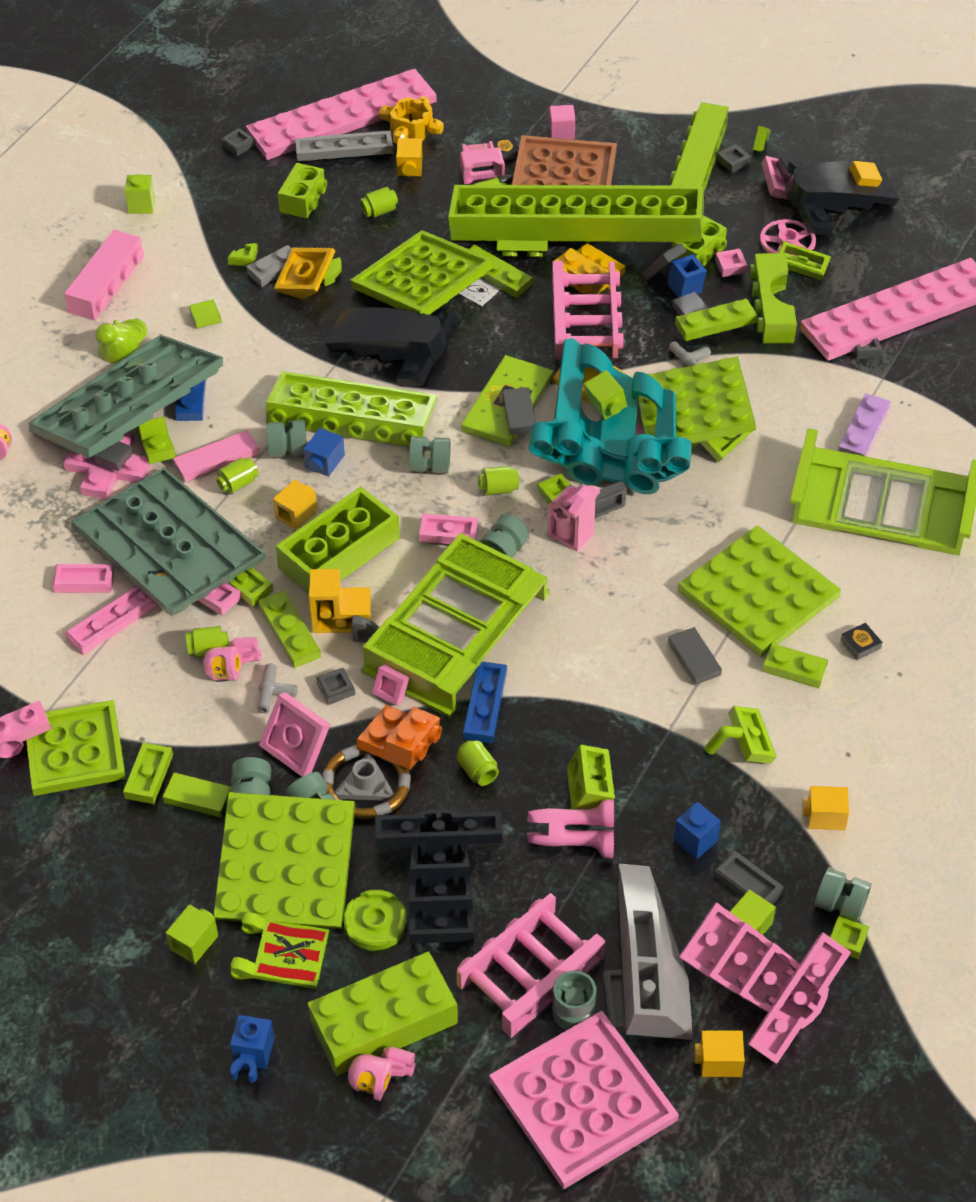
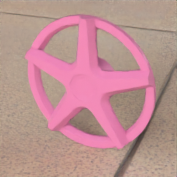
M783 219L766 225L760 233L759 241L768 253H778L783 241L813 250L816 245V236L813 233L807 232L804 223ZM785 223L801 226L805 230L797 232L794 229L787 228ZM778 224V236L765 235V232L770 227ZM811 235L812 242L808 248L798 242V240ZM766 242L780 244L778 250H773Z

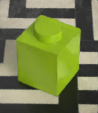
M127 175L125 196L129 214H153L155 193L152 175Z
M607 370L584 383L588 401L604 420L628 407L624 389Z
M749 889L730 913L763 935L773 924L776 907Z
M190 904L166 931L169 949L193 964L197 963L218 937L214 916L205 909L198 910Z

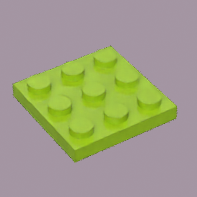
M114 700L45 712L52 729L26 740L34 796L126 779Z

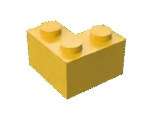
M340 569L310 570L309 602L313 633H353V615L371 620L372 603L370 587L341 588Z

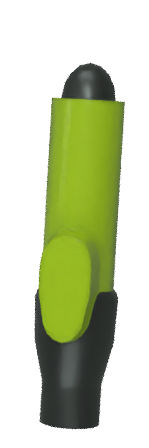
M514 173L497 176L496 178L473 185H508L513 181Z

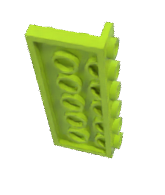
M282 371L266 401V423L282 422L286 426L290 421L305 420L306 431L317 432L319 428L343 437L410 447L411 436L424 437V432L437 404V394Z

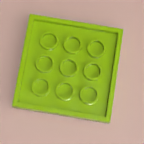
M421 230L350 281L353 289L397 309L430 315L492 270L494 264L493 259Z
M738 356L648 374L663 389L672 390L676 394V437H683L689 441L691 440L692 443L756 430V423ZM638 396L645 434L655 436L657 407L648 398Z
M758 525L678 583V591L760 657L769 652L772 643L778 645L840 597L841 592L838 586Z
M229 792L214 909L215 920L242 922L244 913L251 912L264 917L265 921L342 929L355 802Z

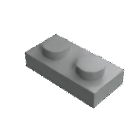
M287 245L246 266L247 274L261 287L277 280L292 248Z

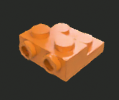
M385 705L357 738L356 748L411 770L418 760L422 761L431 743H436L439 740L442 732V727L439 726L440 717L413 707L409 713H405Z

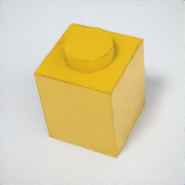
M398 138L396 155L397 176H421L423 160L422 139Z
M294 479L273 498L275 518L297 530L318 510L316 491L309 485H304Z
M810 786L808 798H803L802 816H808V829L846 830L849 817L848 787Z
M702 1031L700 1043L694 1044L695 1064H701V1077H742L745 1062L742 1031Z

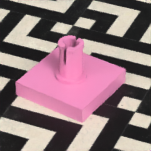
M282 693L277 697L259 746L303 777L312 773L331 724L289 694Z

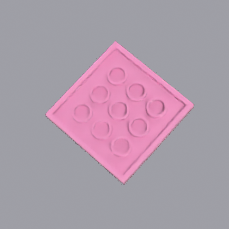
M603 1011L596 1013L489 1075V1082L563 1190L677 1122L679 1117L677 1111Z

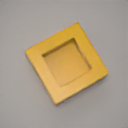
M853 161L849 167L857 185L879 187L882 182L875 163Z

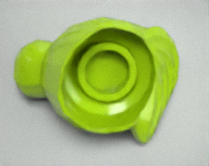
M138 318L128 319L121 323L118 320H114L113 324H101L95 332L99 356L107 362L117 363L135 352L147 335L146 324Z

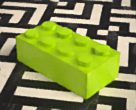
M360 486L275 546L278 568L307 593H309L311 569H340L342 581L400 539L399 516Z
M429 951L307 1003L310 1023L336 1076L348 1072L352 1061L361 1054L382 1057L385 1048L391 1046L403 1048L458 1024L457 1003Z

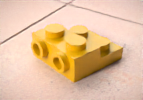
M588 243L577 251L570 248L554 260L563 261V272H568V274H608L609 262H615V271H620V277L625 274V265ZM576 284L570 286L583 294H599L608 287V284Z

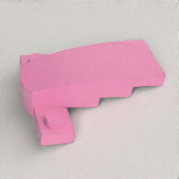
M714 903L679 955V958L737 996L767 1012V1015L747 1044L777 1064L799 1030L813 1022L821 1013L827 1000L828 986L851 952L825 933H821L801 964H799L778 945L769 941L749 924L741 921L718 903Z

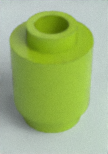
M388 187L365 194L364 198L360 199V206L366 218L371 216L375 218L396 209L395 204H398L395 191L393 189L390 190Z
M249 457L245 459L239 458L217 471L218 477H216V482L221 491L233 494L253 483L255 478L259 476L258 469Z
M510 466L483 468L482 474H478L479 490H483L486 496L512 493L513 490H518L519 474L517 468H511Z
M221 626L195 628L193 632H186L188 656L204 657L206 652L212 648L228 647V631H222Z
M467 741L459 747L456 760L473 782L478 783L480 786H485L496 779L499 774L497 762L480 741Z

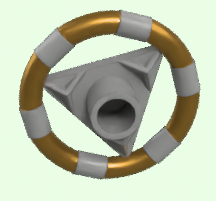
M357 745L341 750L330 759L322 773V777L328 786L327 794H333L336 800L386 801L373 808L355 807L354 819H375L377 815L392 813L403 803L410 790L411 776L409 769L387 761L396 768L399 775L397 791L394 794L374 760L373 754L356 748ZM359 755H365L354 764L353 770L334 792V774L338 767L345 761Z

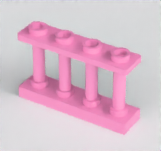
M553 261L552 295L555 360L562 359L563 342L565 339L574 338L581 345L612 346V358H618V349H623V333H618V328H622V312H617V307H621V292H616V287H620V271H615V262H609L608 274H568V272H563V261ZM576 284H608L609 294L569 295V292H564V287ZM569 305H609L610 315H570V313H565V308H569ZM610 325L611 336H571V333L566 334V328H570V326Z
M551 893L543 900L537 899L530 906L526 914L521 918H514L510 921L504 932L496 938L488 939L482 946L481 951L472 958H465L457 968V986L461 990L471 982H474L503 1010L502 1030L510 1038L553 1003L554 983L560 975L573 970L582 971L587 974L605 958L606 941L601 936L596 934L588 941L581 940L554 915L556 897ZM545 923L574 952L566 960H559L530 933ZM521 942L550 969V973L542 980H535L507 953ZM495 962H498L527 990L526 994L519 1000H511L483 972Z

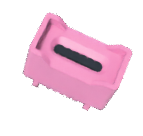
M492 141L468 146L462 144L460 169L464 184H470L473 180L496 178L497 176L505 175V164L499 147L494 148Z

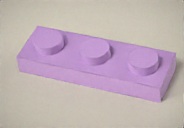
M865 393L839 445L838 451L867 456L887 415L891 401Z

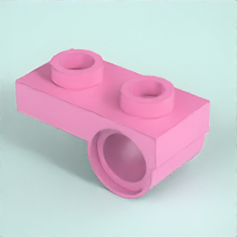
M40 700L0 717L1 758H11L18 755L23 750V741L52 729Z

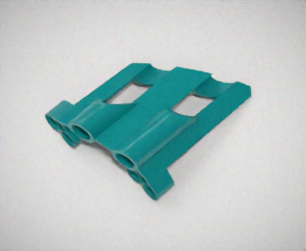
M574 338L565 339L563 342L555 417L552 421L537 422L531 425L529 451L537 457L568 468L569 475L581 484L597 485L602 480L622 481L630 489L641 494L656 493L659 490V482L671 480L687 471L691 463L692 442L683 437H676L675 392L663 389L653 377L646 373L636 371L633 378L613 367L612 362L604 352L591 344L581 345ZM590 367L599 374L607 370L624 389L628 407L606 420L603 417L599 421L590 420L585 415L581 405L585 368ZM638 396L648 398L657 407L655 436L649 434L635 435Z

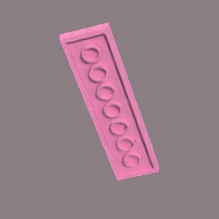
M412 69L246 126V132L255 139L256 147L265 159L269 160L295 151V138L341 135L383 121L379 117L381 107H395L400 99L409 97L417 100L419 97L424 96L429 98L430 104L437 102L436 93L417 70Z
M972 258L820 313L802 320L799 329L829 361L854 351L856 345L860 344L863 347L873 343L875 338L881 341L976 305V263Z

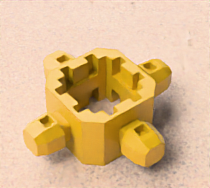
M424 96L419 97L417 100L409 97L403 98L397 102L395 107L382 106L379 111V117L390 122L394 143H398V138L422 139L423 141L428 133L439 135L444 129V123L433 118L429 98Z

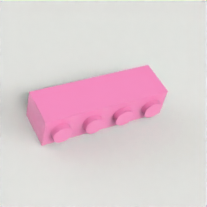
M117 230L111 232L64 293L68 313L96 320L99 314L106 309L112 297L118 293L124 281L129 279L137 264L142 262L144 250L142 249L140 237Z

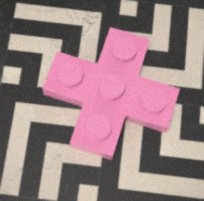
M129 432L123 434V439L120 440V442L130 446L135 441L133 433ZM69 450L63 463L66 471L86 474L80 486L81 495L108 499L116 480L137 483L147 476L151 467L146 456L132 454L121 469L115 471L95 463L94 456L87 458Z

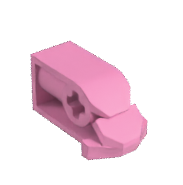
M584 484L579 485L577 488L572 485L567 486L549 504L548 535L578 551L594 535L595 499L599 495L600 489L593 485L588 487Z

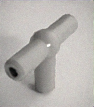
M672 342L669 345V350L686 367L698 364L699 360L709 357L711 354L708 347L687 352L677 342Z
M273 663L265 665L263 681L259 686L258 711L261 713L269 712L272 695L287 693L292 697L297 695L296 685L274 683L277 667Z

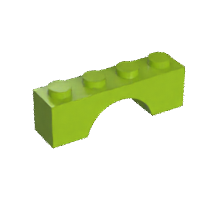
M786 253L755 254L754 264L749 266V278L754 280L752 282V297H756L754 310L759 315L757 317V333H762L763 344L794 343L797 322L794 306L785 304L774 296L775 293L786 289L788 276Z

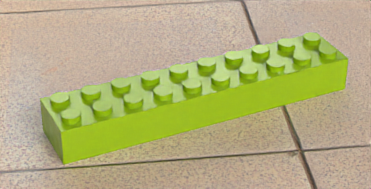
M454 185L448 216L451 240L701 242L704 194L703 186Z

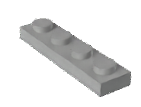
M391 131L295 138L297 161L393 154Z

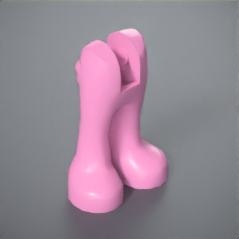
M613 799L604 800L597 807L591 809L547 808L528 812L527 822L549 823V832H528V843L551 847L588 846L596 848L602 858L613 859L614 829H565L566 825H598L614 828Z

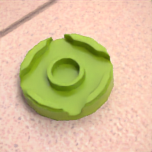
M365 891L360 894V897H357L355 900L352 899L347 904L344 912V930L349 940L359 948L366 950H385L394 946L404 936L407 929V911L404 904L402 905L398 897L387 891Z

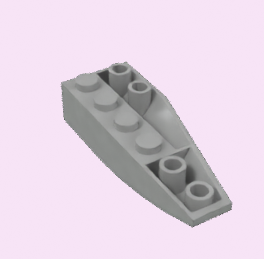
M618 864L626 1034L691 1040L693 1032L689 979L683 961L679 958L680 953L649 866Z

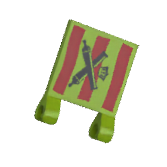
M244 913L242 931L246 934L262 933L256 963L241 957L233 958L231 962V977L235 979L254 978L317 989L329 929L300 924L265 921L264 917L255 913Z

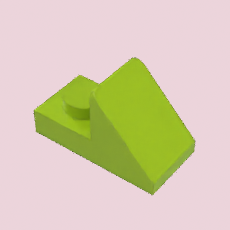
M164 416L148 420L137 427V433L149 464L176 458L175 449L169 437Z

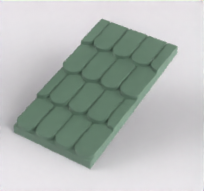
M160 334L28 422L29 432L49 441L52 440L53 443L64 448L67 447V449L90 458L122 440L123 434L150 420L153 417V413L190 393V388L217 374L219 368L223 366V357Z
M164 467L72 520V526L95 549H98L145 595L147 594L171 616L184 611L193 602L208 596L216 588L231 582L237 575L254 568L260 561L266 558V553ZM162 570L166 575L157 576L152 573L149 574L148 571Z

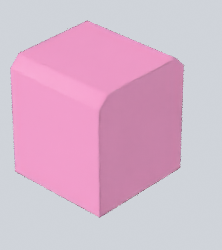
M573 105L549 106L551 138L575 139V113Z

